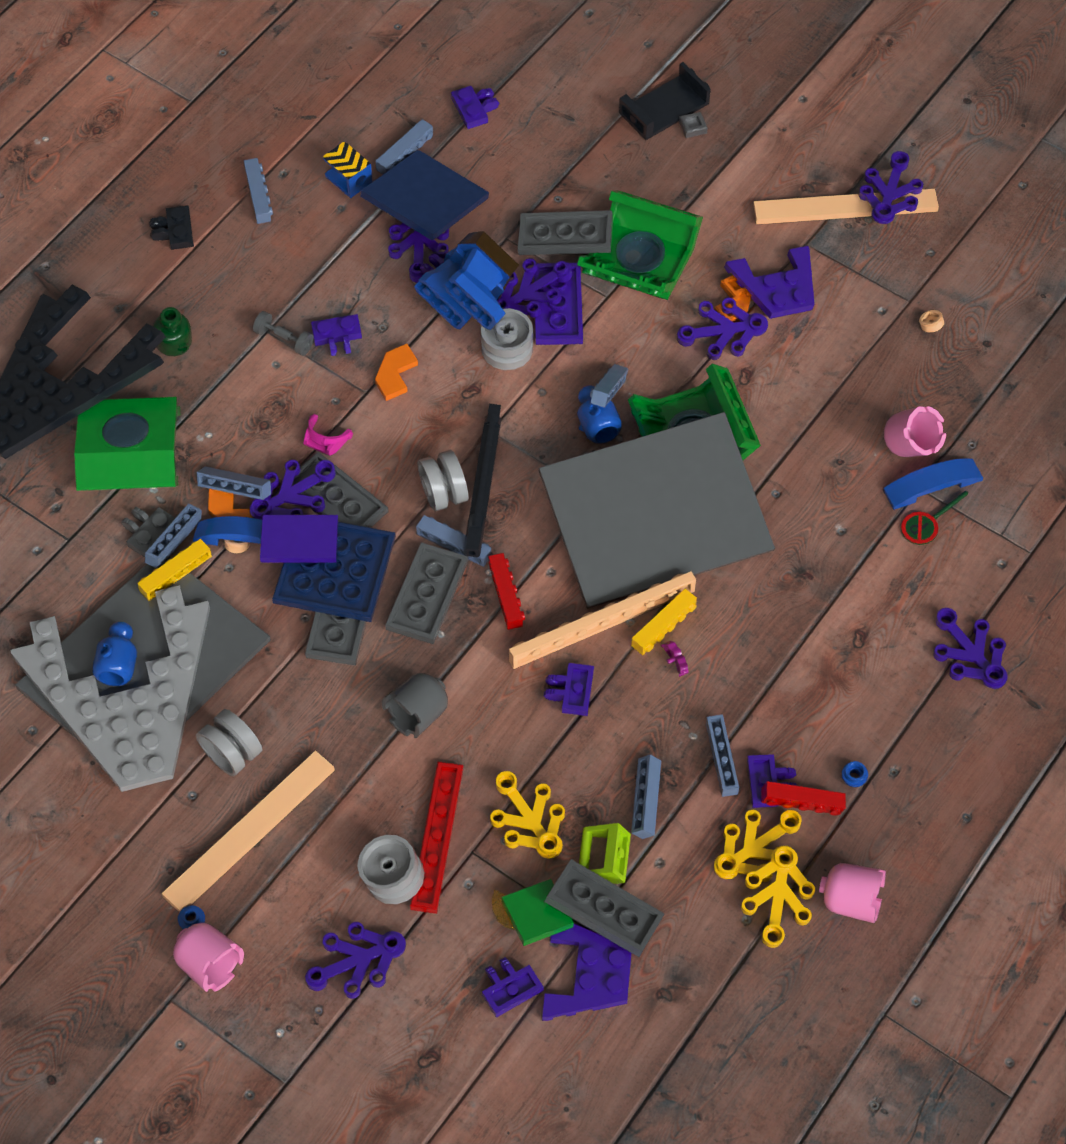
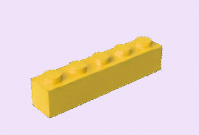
M201 539L193 542L174 558L167 560L164 565L154 569L147 577H143L137 583L139 591L150 601L156 597L155 591L167 589L211 558L210 548Z
M685 588L632 637L631 646L642 655L650 652L657 642L663 640L668 631L671 632L678 622H682L685 619L686 614L695 610L697 597Z

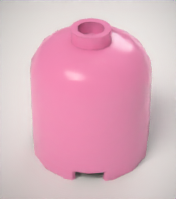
M928 406L916 407L892 415L884 428V439L887 447L892 453L901 457L925 456L938 452L946 438V433H943L941 423L944 422L943 417L937 410Z
M839 863L834 865L829 871L828 877L822 876L819 892L824 893V903L831 912L875 923L882 899L877 898L880 887L885 885L886 871Z
M197 923L183 929L178 934L173 956L176 964L204 991L207 992L208 989H212L215 992L226 986L235 975L232 973V970L237 962L240 965L242 964L244 952L239 945L215 927L207 923Z

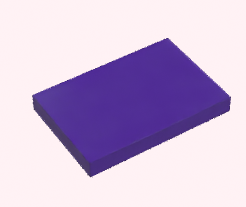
M263 515L260 562L336 563L338 515Z

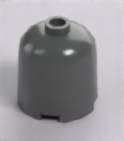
M417 673L387 694L382 700L383 710L388 708L392 715L389 721L399 732L405 736L413 734L414 738H417L446 710L448 696L445 691V685L439 678H434L426 673Z

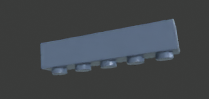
M423 119L419 121L375 161L376 170L381 174H385L417 149L421 148L427 140L433 137V126Z
M258 158L244 160L257 224L270 222L273 211L272 207L268 206L271 203L269 196H266V193H268L267 185L263 184L266 181L264 174H261L263 172L262 163L258 162Z
M617 364L609 368L599 383H596L595 388H592L590 393L591 403L605 408L625 383L628 368Z
M206 466L197 471V485L200 487L264 500L271 495V484L268 479Z
M188 503L145 552V563L154 568L161 567L196 527L198 522L201 521L202 510Z
M425 515L416 526L417 535L447 550L464 555L463 549L466 535L459 530L450 528L445 523L437 522L432 517ZM482 543L480 556H468V560L484 567L488 562V556L492 555L491 547L486 543Z
M723 714L709 716L706 719V727L722 797L738 795L739 784Z
M652 755L638 758L631 833L641 839L655 836L661 760Z

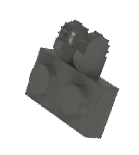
M138 507L132 510L133 516L143 523L140 527L126 517L121 522L123 527L133 534L126 541L128 547L145 557V552L175 519V517L159 507L150 517Z

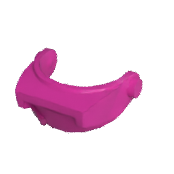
M313 414L308 420L304 445L331 456L348 439L352 438L353 432L348 428L339 436L328 437L318 434L313 430L318 420V415Z

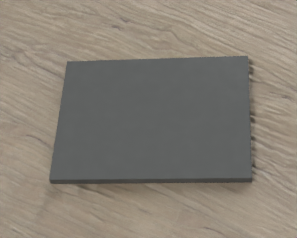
M725 412L550 464L538 470L587 609L627 597L633 593L646 591L652 585L665 583L677 574H686L692 571L693 575H697L775 550Z
M146 564L61 642L70 681L93 675L92 667L98 642L103 638L109 637V628L113 623L125 622L133 629V636L130 641L137 649L133 677L127 684L121 686L105 685L96 679L99 695L101 697L150 684L145 662L170 656L157 598L154 597L148 601L139 591L137 584L156 568ZM188 573L168 587L180 585L185 606L208 601L210 606L186 721L271 641L267 633L191 573ZM27 675L15 684L22 694L81 742Z

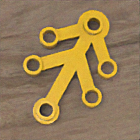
M510 771L499 773L496 777L497 790L510 798L521 816L507 814L499 809L494 810L490 815L492 826L501 828L504 825L529 829L536 836L520 835L515 830H509L504 836L505 845L508 848H516L519 845L535 848L540 856L547 859L557 857L561 853L563 846L562 840L557 834L560 821L565 818V808L561 804H554L550 807V823L546 832L541 825L546 801L551 796L550 787L547 784L536 786V799L532 811L516 789L517 778L515 774ZM510 783L511 786L509 788L502 787V784ZM540 790H545L548 793L542 796L538 792ZM559 810L562 812V814L559 816L553 815V811ZM501 816L503 819L498 822L494 820V817ZM514 836L517 838V840L515 842L508 841V838ZM546 844H552L554 848L546 849L544 846Z
M757 810L747 811L744 819L746 824L744 848L735 854V841L739 838L740 829L736 824L726 825L723 833L725 838L724 853L719 855L714 861L715 873L723 879H732L738 874L747 875L749 872H756L766 864L757 866L743 862L749 858L771 861L773 850L765 849V847L785 833H796L800 829L802 822L800 814L794 810L783 812L780 817V824L755 840L761 815ZM755 816L757 820L752 822L748 817ZM791 821L795 826L789 827L785 823ZM734 830L736 835L730 836L727 831ZM779 857L781 863L786 864L789 862L783 861L781 857ZM724 864H729L732 867V869L725 870L722 866ZM773 873L764 878L762 882L770 881Z
M789 846L775 848L771 854V861L756 872H749L745 878V885L749 889L754 890L761 885L764 878L777 871L775 882L753 897L745 898L741 904V910L744 914L753 915L757 911L758 906L773 897L769 925L762 932V941L770 948L780 946L785 937L784 930L780 926L784 900L795 913L794 919L797 924L807 925L812 917L811 911L801 904L786 883L787 875L789 874L799 886L798 894L802 899L808 900L815 893L814 884L807 881L796 866L798 862L797 853ZM785 856L789 862L783 864L780 862L779 857ZM749 877H756L758 879V883L751 884L749 882ZM809 887L811 894L803 893L802 888ZM751 902L754 905V909H746L745 903ZM804 912L808 919L801 920L798 914ZM768 934H775L777 936V940L770 941L768 939Z

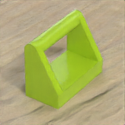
M619 823L584 827L579 864L589 869L592 838H607L604 868L592 869L591 871L613 884L625 883L631 834Z

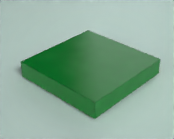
M551 879L508 894L501 899L523 946L573 928L574 922L571 917L545 902L547 895L554 886Z

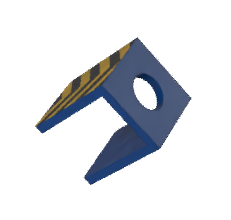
M342 142L323 156V160L332 167L325 173V177L349 198H352L373 182L371 163L348 143Z

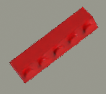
M504 553L488 556V564L507 630L523 627L525 615L519 608L521 607L520 598L516 597V585L512 584L513 574L512 571L508 570V567H510L509 560L505 558Z
M767 781L761 788V803H766L769 806L779 805L784 808H798L801 811L812 810L816 813L825 812L831 815H840L846 809V793Z

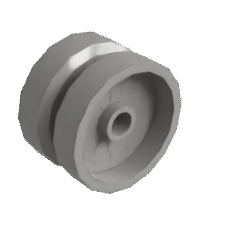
M508 308L503 309L506 314L491 330L481 325L482 355L488 364L501 370H515L524 366L530 360L533 353L532 322L521 311Z
M451 449L439 453L437 462L430 456L418 460V472L422 487L433 511L436 512L447 508L449 499L455 505L468 501L469 496L465 477L460 463Z
M224 709L213 719L214 726L207 724L196 734V738L207 756L222 771L234 777L245 767L244 759L252 761L263 750L258 738L245 722L230 710Z
M383 835L374 838L365 845L359 855L357 865L359 876L372 895L385 904H399L408 901L418 893L423 884L425 874L423 864L413 847L402 837Z

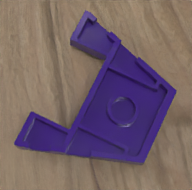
M808 246L789 249L787 256L794 268L793 270L754 277L745 258L727 261L724 268L728 274L732 273L737 278L736 282L741 288L745 287L752 295L751 299L770 319L811 311L815 303L810 249Z
M576 924L573 925V928L551 936L550 943L579 946L573 996L545 993L542 1021L553 1020L554 1017L563 1015L568 1017L576 1015L577 1012L591 1009L596 1011L627 1004L631 952L602 935Z

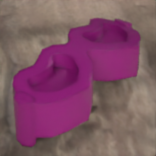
M668 641L661 644V647H664V650L670 657L666 660L667 663L675 662L679 677L689 673L685 657L675 642Z

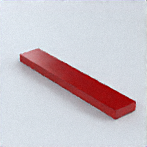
M437 762L419 857L425 872L424 880L418 893L411 899L410 910L435 914L438 912L464 766L461 764Z

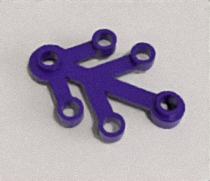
M903 151L894 152L891 156L890 166L892 167V172L887 186L880 178L877 169L869 168L865 171V181L873 184L883 197V201L880 202L873 194L874 190L871 186L863 185L860 187L859 197L864 201H868L872 206V218L877 223L888 224L894 220L895 214L904 210L913 212L917 209L918 199L914 196H907L904 201L891 205L892 201L909 193L917 195L923 190L924 184L920 179H913L910 183L897 188L901 172L907 169L909 164V155Z
M404 223L392 225L389 228V237L394 241L402 239L403 234L411 229V227ZM449 229L439 235L437 239L446 240L449 237ZM414 231L399 244L393 243L388 247L389 256L392 259H399L403 252L414 245V263L409 268V277L415 283H418L419 279L424 275L420 270V266L424 264V244L442 259L449 252L447 244L438 243L435 240L432 241L417 231Z
M526 259L522 264L524 275L519 292L512 296L513 288L518 283V277L513 272L511 276L513 279L508 282L501 298L497 299L501 307H504L502 309L511 308L521 311L530 317H538L542 313L538 302H549L551 305H556L562 299L558 289L553 288L547 292L538 291L555 280L562 283L569 281L573 276L569 263L565 261L557 262L553 267V271L532 283L538 266L534 259ZM524 300L532 301L528 303L527 306L519 305V303H521Z
M728 297L722 301L721 309L724 313L732 314L742 321L734 323L715 311L712 303L703 301L699 304L698 313L702 317H708L718 325L693 328L688 325L682 326L677 332V341L680 345L687 347L691 346L696 338L721 335L715 344L709 346L707 351L710 359L717 360L721 357L722 350L734 334L744 332L740 340L732 343L730 349L732 355L739 357L744 354L745 347L753 336H760L766 332L768 321L762 314H748L736 306L733 298ZM730 303L733 307L727 308L725 304ZM708 307L709 311L705 312L701 308ZM752 322H759L760 326H755ZM685 331L690 332L691 335H690V336H685V335L683 334V332H685ZM740 346L742 350L736 351L734 347ZM716 349L719 353L712 354L711 350Z
M329 460L318 462L315 466L314 474L293 485L294 478L300 473L301 468L298 461H287L280 492L273 498H271L273 489L278 487L280 481L275 472H268L265 474L264 479L275 478V481L270 483L271 495L264 500L255 499L250 506L251 516L262 520L263 515H304L303 511L299 508L289 510L278 507L283 503L308 506L314 512H322L325 509L323 497L299 494L321 481L330 482L336 475L334 464ZM291 466H296L295 470H289ZM326 471L330 472L328 475H322ZM321 502V505L314 506V503ZM262 508L267 509L264 512H259V510Z
M950 608L940 609L936 616V625L941 630L948 631L964 650L939 644L934 649V658L940 662L946 661L948 658L974 662L980 668L965 667L961 663H954L949 671L950 677L954 680L968 677L980 679L987 687L992 689L1003 687L1008 677L1006 670L1001 666L1002 654L1006 647L1005 641L1001 638L992 639L989 650L992 653L990 664L984 657L986 635L990 628L989 623L984 619H979L975 622L973 627L975 643L973 644L956 625V612ZM942 620H948L950 623H944ZM977 626H983L985 630H980ZM994 644H998V645H1000L1002 648H1001V649H997V648L994 647ZM941 650L944 651L946 654L940 655L937 651ZM959 669L962 673L957 674L953 670ZM994 675L998 679H992L990 676Z
M353 922L348 927L349 937L354 941L362 939L376 945L365 949L339 940L335 933H327L323 937L324 948L327 951H338L350 957L325 968L319 966L310 968L305 975L306 984L313 991L323 990L327 986L329 978L356 967L351 980L344 984V993L350 999L357 998L361 993L360 986L371 960L381 956L377 969L370 972L369 980L373 987H382L386 983V973L392 959L401 956L405 951V938L396 931H389L381 935L364 929L360 922ZM354 928L361 929V932L357 935L351 933ZM329 939L336 940L334 945L326 944ZM391 940L397 942L394 947H389L387 943ZM314 973L321 974L318 980L311 978ZM381 975L383 978L381 981L376 982L373 980V977ZM350 986L357 987V990L353 993L347 991Z

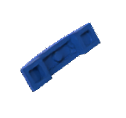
M954 459L933 464L907 474L884 487L883 491L893 510L916 503L917 497L959 484L960 488L983 481V476L973 459Z
M239 516L205 519L198 522L193 542L201 539L205 544L218 546L219 540L225 539L261 544L262 520Z

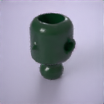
M174 307L163 309L153 323V327L162 331L166 337L157 346V349L167 356L176 357L188 351L192 343V331L189 320Z

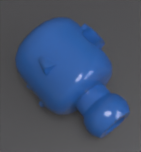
M585 386L578 394L579 402L582 404L577 411L581 424L579 430L584 432L587 439L593 443L602 444L610 442L619 435L622 429L621 419L612 401L605 408L592 404L590 393L595 386Z
M125 622L113 623L109 628V637L103 638L97 644L92 672L95 678L105 685H125L133 677L137 649L130 641L133 636V629L129 624Z

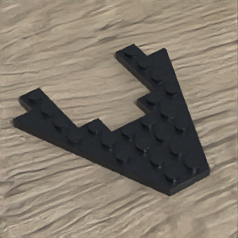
M73 284L57 301L42 294L20 339L15 343V349L0 378V456L7 459L161 366L164 361L153 351L166 338L163 332L146 323L99 374L82 367L68 383H65L44 371L58 356L53 349L46 345L91 297L86 291Z

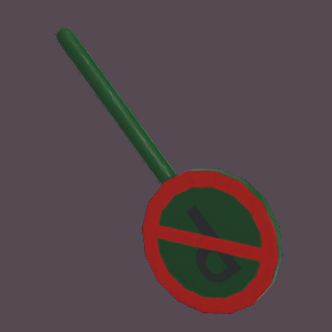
M968 491L961 493L933 516L921 511L907 515L901 525V531L905 539L917 545L932 542L936 538L939 529L936 519L966 497Z

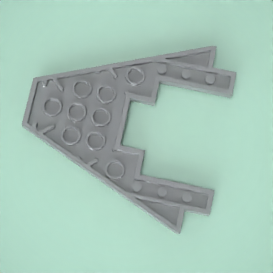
M180 585L155 591L170 656L145 662L150 680L149 685L100 697L94 675L70 681L55 616L30 622L34 644L11 650L13 659L121 792L174 778L210 612L208 601L185 606Z

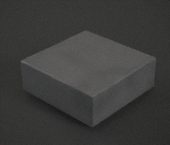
M701 112L679 117V123L686 138L707 134L708 128Z

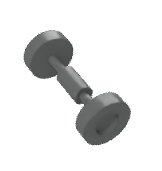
M266 311L259 313L253 325L255 333L264 335L270 329L274 331L275 335L287 341H295L296 353L302 356L308 353L313 344V334L304 331L297 338L293 336V332L280 326L275 327L271 325L272 315Z

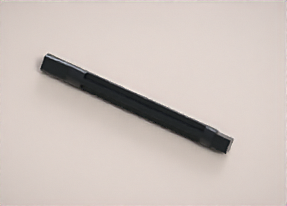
M489 403L488 414L484 419L463 549L465 556L479 557L481 554L501 426V405Z

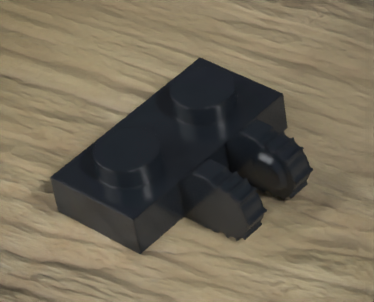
M189 205L166 208L167 218L160 216L150 219L149 227L153 229L151 230L150 237L153 240H169L171 250L194 247Z

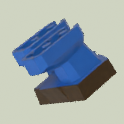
M484 231L469 233L457 247L446 254L444 263L435 270L426 272L414 287L416 292L454 328L460 330L473 317L484 328L491 330L506 314L497 299L504 292L513 272L518 268L519 264Z

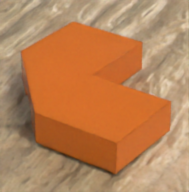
M734 275L721 280L720 286L730 298L735 300L737 307L748 313L752 296L745 287L741 288L736 282L737 278ZM722 303L714 307L715 311L732 322L741 321L732 314L724 313L721 309ZM730 303L725 304L727 308L733 307Z
M408 344L386 352L375 378V383L386 401L408 392L407 386L399 373L418 366V360Z
M209 489L208 511L213 518L224 516L253 518L250 514V509H234V494Z

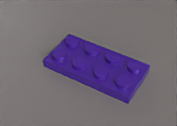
M536 263L538 270L534 273V282L553 271L556 263ZM569 263L573 272V276L569 281L562 283L555 280L538 291L547 292L555 288L559 290L562 299L556 305H551L549 302H538L542 313L535 317L536 345L583 344L581 268L577 265L578 263Z

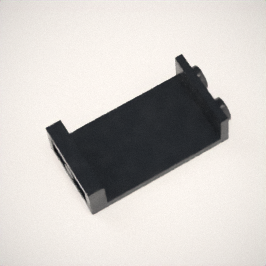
M682 62L679 64L678 77L635 101L627 94L620 97L619 114L645 140H648L679 122L680 116L693 114L707 106L710 102L711 89L706 82H703L696 75L692 68H689Z

